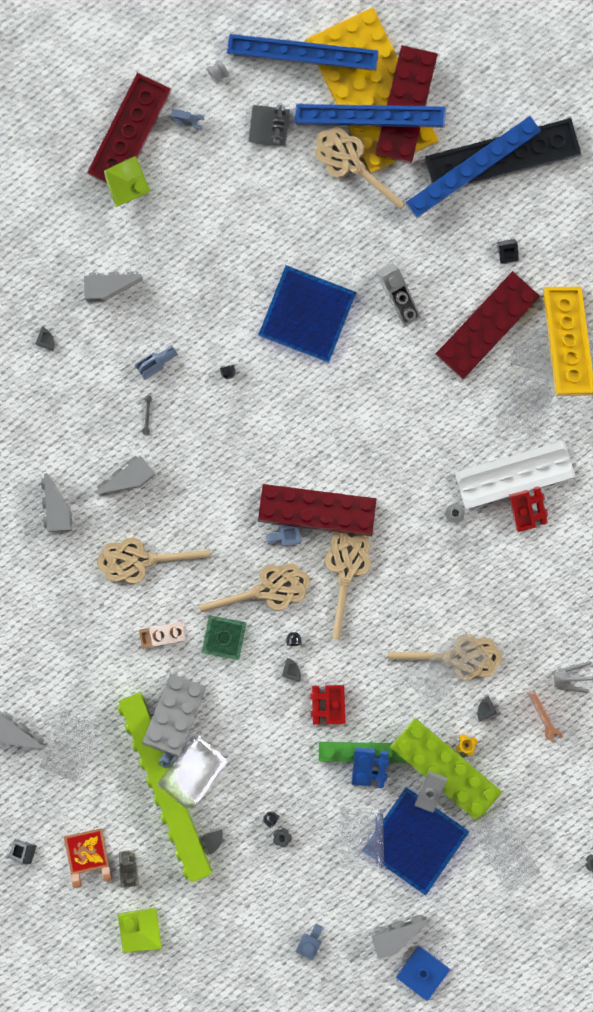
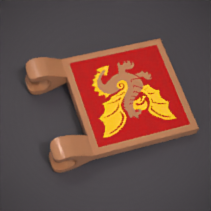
M527 692L545 726L546 739L555 743L553 739L554 734L556 737L559 734V737L562 739L563 734L553 727L536 692Z
M102 828L64 836L73 888L82 886L79 873L102 868V876L105 882L112 880Z

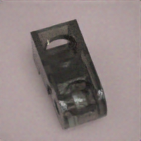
M135 850L119 851L121 888L140 886Z

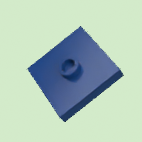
M418 945L396 975V978L428 1001L449 973L450 968Z

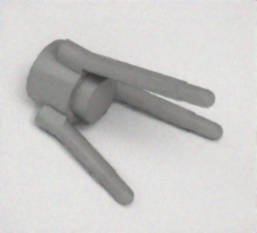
M588 661L567 668H558V672H554L555 687H559V690L566 689L588 693V689L569 685L572 681H593V676L570 677V673L566 672L591 665L592 662Z

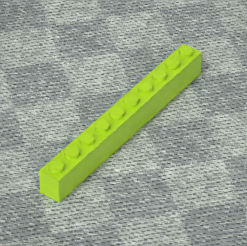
M142 692L119 700L120 705H117L119 714L126 719L125 729L133 737L134 741L131 743L135 753L139 752L141 757L138 760L141 769L147 772L146 782L148 787L154 790L155 795L153 799L156 806H160L162 810L160 814L161 820L164 825H168L170 830L167 834L170 842H174L177 848L174 850L177 860L183 863L182 873L184 878H189L190 883L212 875L213 870L172 767L164 768L159 764V760L164 752L142 744L152 720Z

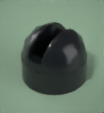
M235 366L221 367L220 373L224 379H232L236 374Z
M290 632L287 635L286 646L302 645L299 633Z
M269 811L263 816V821L271 829L280 816L273 811Z

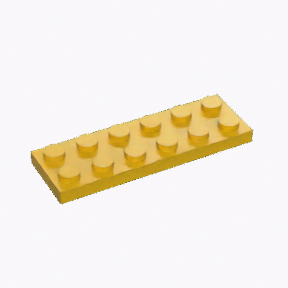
M544 287L543 297L556 396L593 395V370L582 287Z

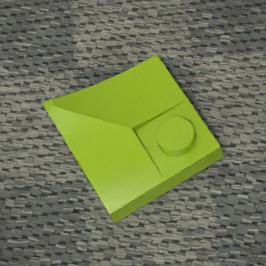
M136 156L104 170L106 182L115 207L151 192Z
M156 907L117 913L123 953L162 949Z

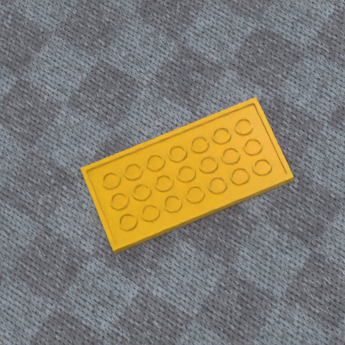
M373 7L305 39V42L378 50L376 71L326 65L317 66L336 105H387L398 57ZM347 126L352 136H356L363 141L365 148L362 158L370 174L398 162L375 156L382 126ZM432 127L420 128L415 153L439 142Z

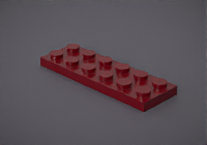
M401 45L387 105L426 106L438 53ZM382 126L375 156L412 164L421 127Z
M138 72L136 73L87 171L88 175L107 184L104 170L134 156L138 159L172 91L171 88Z
M512 271L435 355L464 380L541 296Z
M263 484L258 522L372 537L377 498Z

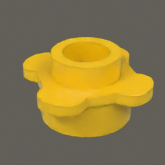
M461 734L456 750L459 753L464 752L468 756H472L478 741L475 737L469 738L465 734Z

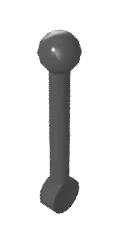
M150 395L144 398L146 402L145 427L142 429L144 435L150 433L148 428L150 402L152 401Z

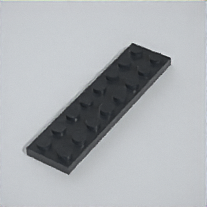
M572 118L538 126L541 130L538 135L465 186L580 156L581 150ZM498 137L425 156L431 183L437 181Z

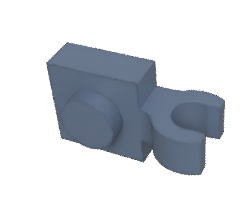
M172 109L171 119L175 121L176 125L185 126L186 124H192L194 129L202 130L203 127L197 125L196 122L197 120L204 121L203 115H194L191 112Z
M281 526L279 527V533H270L266 537L267 544H274L280 541L282 547L301 544L299 527Z
M315 924L310 935L304 933L295 952L313 961L322 944L321 941L317 940L323 930L322 926Z

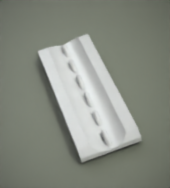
M565 441L455 473L465 510L507 498L509 494L524 490L531 491L537 486L544 487L576 477Z

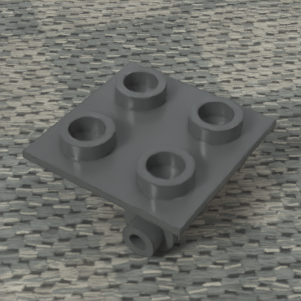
M253 105L248 142L286 147L290 109H284V105H277V108Z

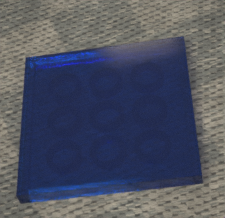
M285 265L258 336L329 363L356 292Z
M405 787L362 851L426 896L470 831L436 807L433 812L415 806L418 794Z

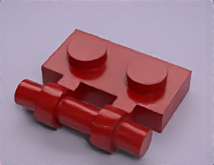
M540 486L533 488V496H530L528 490L509 494L517 532L536 528L535 520L538 519L541 525L548 523V511L544 506L545 497ZM536 503L537 511L533 512L532 504Z
M325 685V693H319V686H312V693H310L312 711H310V714L313 717V725L320 724V717H326V724H346L344 685ZM320 699H325L326 710L320 711Z

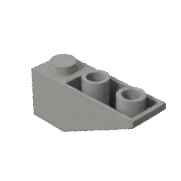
M392 263L377 271L378 278L403 325L406 326L420 319L421 316L399 268Z
M135 271L127 272V275H119V272H109L108 275H100L97 272L89 273V276H84V298L87 302L107 301L143 281L142 274H138Z
M134 456L127 462V467L123 470L119 468L112 474L113 478L111 480L101 482L97 486L98 490L96 493L103 495L142 487L156 474L141 456L138 458Z
M44 473V478H41L42 490H45V497L42 498L43 509H46V516L43 517L44 528H47L48 532L73 531L72 511L50 475Z
M0 711V743L44 749L47 746L43 743L45 740L37 734L34 736L28 732L29 728L21 722L19 724L12 720L14 717L6 711L2 713Z
M416 915L411 917V921L405 923L401 920L392 923L393 926L386 929L385 926L375 928L374 932L371 933L378 959L397 954L428 923L427 917Z

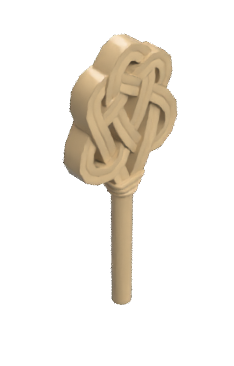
M334 127L331 130L322 131L318 134L315 155L319 161L326 164L327 171L331 176L340 178L351 171L353 174L362 176L400 210L404 207L405 203L366 170L364 163L359 159L364 154L365 148L361 139L356 136H349L340 127ZM344 143H345L346 146H347V149H348V151H349V154H348V152H347V150H346V148H345V146H344ZM353 143L357 145V151L355 150ZM334 146H337L339 152L333 150ZM333 157L342 159V162L333 160ZM350 160H352L356 166L351 165ZM334 167H338V168H342V169H341L340 171H336V170L334 169Z
M337 532L332 537L331 550L326 554L324 560L326 567L330 571L338 572V582L340 585L332 639L340 640L347 588L350 586L353 575L361 576L370 569V559L367 555L370 549V541L363 535H355V537L351 538L347 533ZM351 546L353 549L348 555L347 547ZM340 550H341V554H342V557H343V560H344L343 563H342V561H341L340 554H339V551H340ZM357 553H358V554H359L358 558L356 559V561L354 562V564H352L353 559L355 558V556H356ZM332 556L334 557L336 566H334L331 563ZM364 561V567L362 569H358L361 563ZM347 567L349 571L345 577L344 569Z
M131 537L126 538L121 543L113 542L107 544L104 547L103 553L98 558L97 565L110 581L126 580L129 583H139L146 575L145 567L157 564V562L211 558L210 550L169 554L144 552L142 542ZM135 544L137 546V549L132 548L128 545ZM125 551L134 555L131 557L129 555L123 554L122 552ZM141 557L148 559L142 562L138 561ZM118 559L125 560V562L119 565L116 561ZM105 560L108 562L107 566L104 565ZM131 565H135L127 571H124V569L130 567ZM139 571L138 576H136V577H131V575H133V574H135V573H137V572Z
M293 563L282 567L275 565L266 566L260 575L262 584L255 586L248 592L199 605L200 611L205 612L251 598H266L269 607L280 611L285 609L290 602L303 600L310 578L307 573L301 571ZM269 572H274L269 578H266ZM281 575L283 576V577H282L281 579H279L275 584L272 583V582H274L279 576H281ZM300 577L304 580L303 584L299 582ZM287 581L291 582L290 587L282 586ZM265 588H269V589H270L269 592H261V591L264 590ZM276 591H278V592L288 593V594H287V596H286V595H280V594H275V593H276ZM273 600H278V601H283V602H282L281 604H275V603L273 602Z
M471 634L458 636L454 644L455 649H448L442 653L388 652V659L442 660L445 663L454 664V672L462 680H471L476 676H491L495 668L501 663L503 657L490 638L476 639ZM465 640H469V641H470V642H468V643H466V644L461 645L462 642L465 641ZM474 647L477 648V649L471 650V651H469V652H467V653L465 652V651H467V650H469V649H472V648H474ZM458 654L461 656L459 659L451 657ZM480 654L483 656L481 660L474 658ZM468 661V662H470V663H472V664H474V665H477V666H476V667H472V666L466 664L465 662ZM461 668L468 671L469 673H462Z

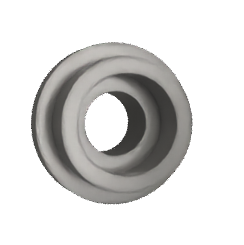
M451 504L447 507L445 515L448 521L458 523L464 518L465 511L461 505ZM453 510H457L459 512V515L457 517H454L452 515Z

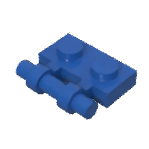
M355 747L351 785L371 786V780H376V786L383 788L384 783L387 781L388 752L381 751L380 756H375V749ZM373 765L379 766L378 771H373Z

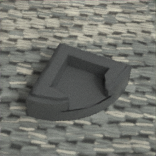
M41 327L35 344L54 351L55 341L49 330Z
M287 658L282 676L300 682L301 673L299 667L293 660Z
M486 696L478 706L477 716L479 722L497 714L489 696Z
M222 829L203 836L210 854L214 853L222 843Z

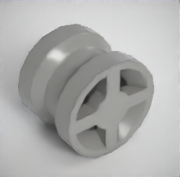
M217 60L215 65L206 68L216 84L223 77L227 78L229 76L226 67L220 60Z

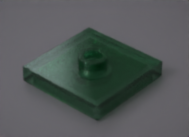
M209 615L201 653L239 660L247 622Z

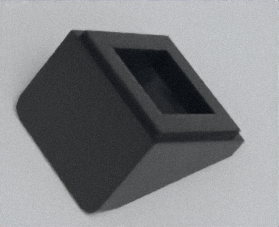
M515 239L497 242L500 264L519 261L518 243Z
M14 839L9 858L22 864H31L37 846Z

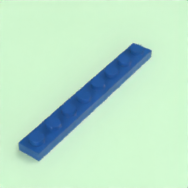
M229 34L227 54L370 71H376L379 55L378 50Z
M296 104L294 122L296 125L444 128L446 108L445 106Z
M531 116L527 117L406 201V205L414 216L419 218L541 132L540 128Z

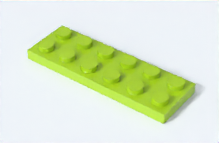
M415 717L390 746L391 749L424 777L427 776L429 771L447 777L442 792L477 822L502 793L500 789Z

